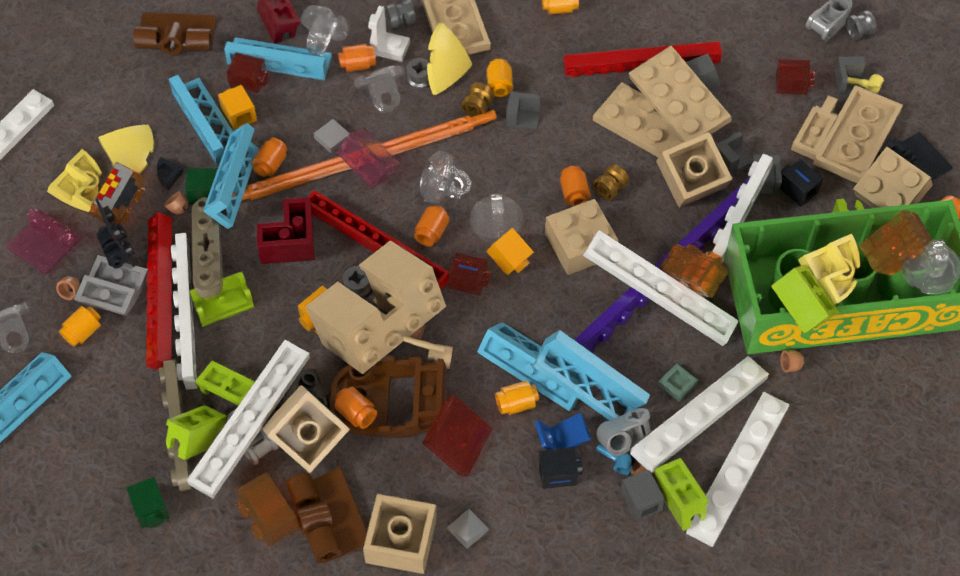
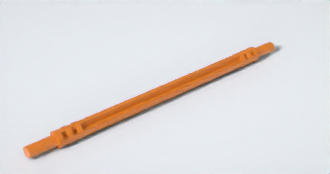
M494 110L472 117L466 115L246 185L241 201L249 198L252 201L471 131L475 126L496 120V113Z

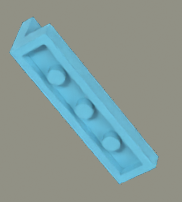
M236 37L233 42H227L224 49L227 64L321 80H325L332 59V53ZM243 61L260 65V67H259V66H255V65H251V64H247V63H243Z
M178 75L169 78L172 94L217 165L220 164L224 153L222 141L228 142L230 133L233 130L200 78L183 84ZM198 87L201 93L198 99L192 98L188 91ZM200 105L211 107L212 111L209 116L202 114L199 109ZM211 123L223 126L221 134L214 133L210 126Z
M248 123L230 133L203 212L227 229L231 228L234 224L253 168L251 161L259 150L257 146L250 142L255 129ZM222 210H227V217L221 213Z
M503 322L487 330L477 353L521 381L528 380L530 385L535 384L538 392L568 411L575 407L579 398L532 366L541 349L540 345ZM547 353L543 362L553 369L558 368L556 358ZM568 370L570 381L575 385L581 384L578 373Z
M561 330L545 339L532 365L608 420L619 417L615 413L612 402H618L626 407L624 412L626 414L633 409L645 405L650 396L642 388ZM547 353L556 358L558 368L553 369L543 362ZM573 370L578 373L581 384L575 385L572 383L567 371ZM591 386H596L601 390L603 400L598 401L592 396Z
M41 352L0 390V442L72 377L54 355Z

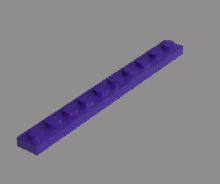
M748 178L744 183L747 184L750 178ZM741 185L654 266L669 276L673 273L679 274L686 266L687 260L691 256L697 257L702 252L704 244L709 239L714 241L717 231L720 228L722 229L727 223L725 217L731 206L736 207L739 201L737 194ZM630 287L574 341L593 353L595 346L600 341L606 342L612 336L614 328L618 324L624 325L632 316V311L638 306L640 308L644 307L649 298Z

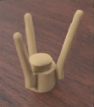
M403 337L404 342L429 349L428 363L438 364V359H444L447 369L450 368L453 347L433 344L412 337Z

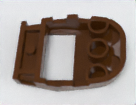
M386 356L363 374L351 365H348L335 376L332 382L330 411L350 429L348 433L355 435L406 438L445 427V372H447L444 359H438V364L423 363L421 357H409V360L395 359L394 356ZM415 376L413 421L406 422V425L388 426L391 378ZM354 387L374 404L377 416L367 428L361 429L359 426H353L335 410V397L340 390Z

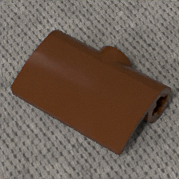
M143 12L141 26H135L134 47L139 49H162L163 52L169 55H177L182 50L211 51L216 27V15Z
M337 467L315 479H312L309 473H301L287 481L286 485L296 508L295 516L302 535L307 536L317 563L329 562L364 547L367 531L341 467Z

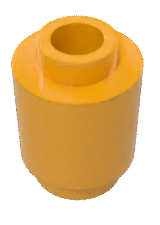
M542 0L543 10H548L549 15L571 13L579 8V0Z
M504 59L491 61L487 68V85L493 90L496 97H504L509 95L510 91H513L512 68Z
M80 306L61 324L62 328L58 332L69 344L75 347L78 343L82 344L101 326L98 321L101 317L92 307L89 306L86 309Z
M528 380L502 387L501 391L495 393V399L501 415L506 413L512 415L535 408V401H539V395L535 384L530 385Z

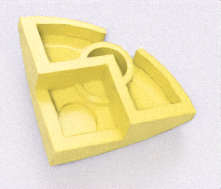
M439 23L432 34L428 48L432 50L430 55L431 63L427 64V72L433 95H437L450 87L473 65L466 50L453 32L444 23Z
M149 125L126 127L98 137L113 167L116 163H119L132 170L131 177L136 178L148 165L146 159L149 152L151 151L152 153L154 150V139Z
M81 149L67 163L65 170L49 185L47 192L75 208L95 213L98 209V206L94 204L98 196V177L101 176L102 172L94 159Z
M852 234L833 241L827 246L798 259L801 266L807 265L834 305L844 300L857 283L856 280L852 282L855 269L860 267V257Z

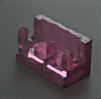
M365 128L349 134L336 152L371 189L384 183L389 179L387 175L397 170L401 165Z

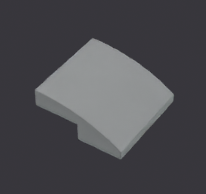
M98 255L89 276L84 275L74 300L126 316L135 305L147 281L148 269L138 266L133 267L128 263H124L120 268L116 269L109 266L106 257Z

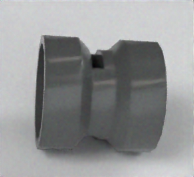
M404 0L398 5L393 3L385 5L386 16L391 29L399 28L401 24L411 25L416 23L411 0Z

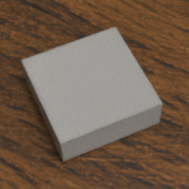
M334 119L313 133L314 139L330 153H333L351 139L350 133Z

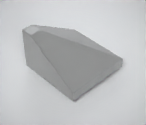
M470 509L447 527L466 549L489 531V528Z

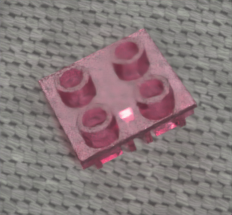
M31 209L27 213L29 224L5 248L46 275L82 239V236L43 210Z

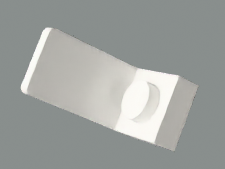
M379 6L376 14H372L369 20V29H372L370 45H373L376 56L402 62L410 45V38L386 32L385 10L383 6Z

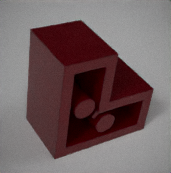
M311 198L283 199L284 222L257 224V248L261 264L315 260Z

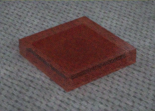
M450 395L447 396L422 444L459 476L468 477L492 428L457 396Z

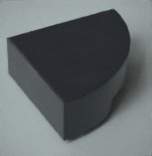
M160 157L157 162L158 180H160L159 182L164 188L169 190L184 172L183 167Z

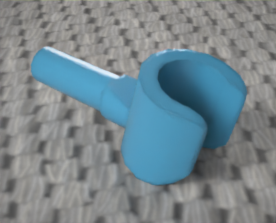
M601 444L597 446L596 450L616 462L614 466L616 472L626 476L629 475L633 466L629 454L625 453L615 456Z

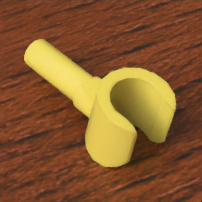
M877 74L872 75L869 81L848 77V83L866 87V90L873 93L879 92L884 78Z

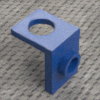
M581 413L552 427L539 420L534 422L541 445L547 450L575 448L591 440L584 416Z

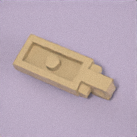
M828 96L822 108L813 106L792 144V151L814 160L837 119L838 114L833 112L838 99Z

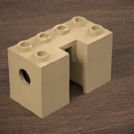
M392 241L386 243L359 264L360 269L366 273L375 295L374 303L387 312L386 315L339 282H336L305 306L321 343L362 374L401 344L404 336L409 337L446 307L432 267Z

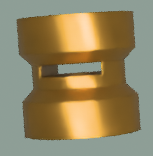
M473 83L468 91L469 96H466L461 103V109L469 116L484 114L487 111V105H490L494 98L493 90L483 83Z
M611 164L604 170V175L599 176L592 186L598 195L607 201H611L617 196L618 190L623 189L630 179L623 168L616 164Z

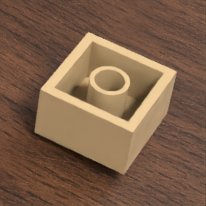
M710 132L661 152L656 161L679 208L725 189L732 181V177Z
M886 147L853 190L855 195L869 206L880 208L917 204L933 184L930 176Z
M595 199L546 217L545 235L567 275L596 265L583 256L598 230L619 242Z
M302 385L262 427V430L269 438L309 473L314 470L350 430Z
M377 494L363 548L365 563L424 574L437 520L436 505Z

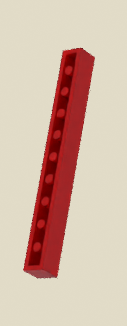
M719 41L671 45L685 62L705 54L709 55L713 64L721 62L722 50ZM670 46L563 55L565 76L576 77L578 75L591 76L596 73H622L634 70Z
M314 190L308 196L311 198L313 216L375 253L386 243L392 241L432 267L441 291L450 281L449 271Z
M160 212L150 217L147 223L148 276L146 295V367L158 371L159 367H164L163 361L172 360V217Z

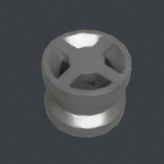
M865 10L860 12L858 16L851 15L847 17L846 29L853 40H858L864 34L872 35L876 32V21L872 13Z
M415 58L407 64V82L412 88L424 89L430 85L427 72V64L430 63L428 60Z
M359 266L350 267L345 271L343 275L344 286L361 298L368 296L371 291V285L366 273Z

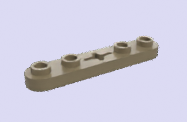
M201 198L192 206L193 284L197 295L203 298H210L220 293L223 288L221 224L203 212L207 198ZM209 240L208 251H205L206 241Z
M175 359L163 361L164 367H159L161 384H166V392H162L164 409H169V418L183 414L180 381L177 376V363ZM175 438L174 447L168 449L170 460L175 461V468L170 469L173 487L178 486L180 491L190 490L192 486L187 482L191 475L189 458L183 460L178 457L180 443Z

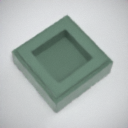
M677 363L658 381V385L679 402L698 384V379Z

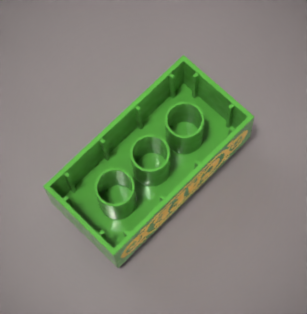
M953 200L732 224L724 260L747 354L960 330V221ZM852 234L860 257V267L855 269L852 282L856 280L857 283L844 300L835 304L839 311L838 314L818 328L804 334L771 286L792 269L801 266L798 259L804 255Z

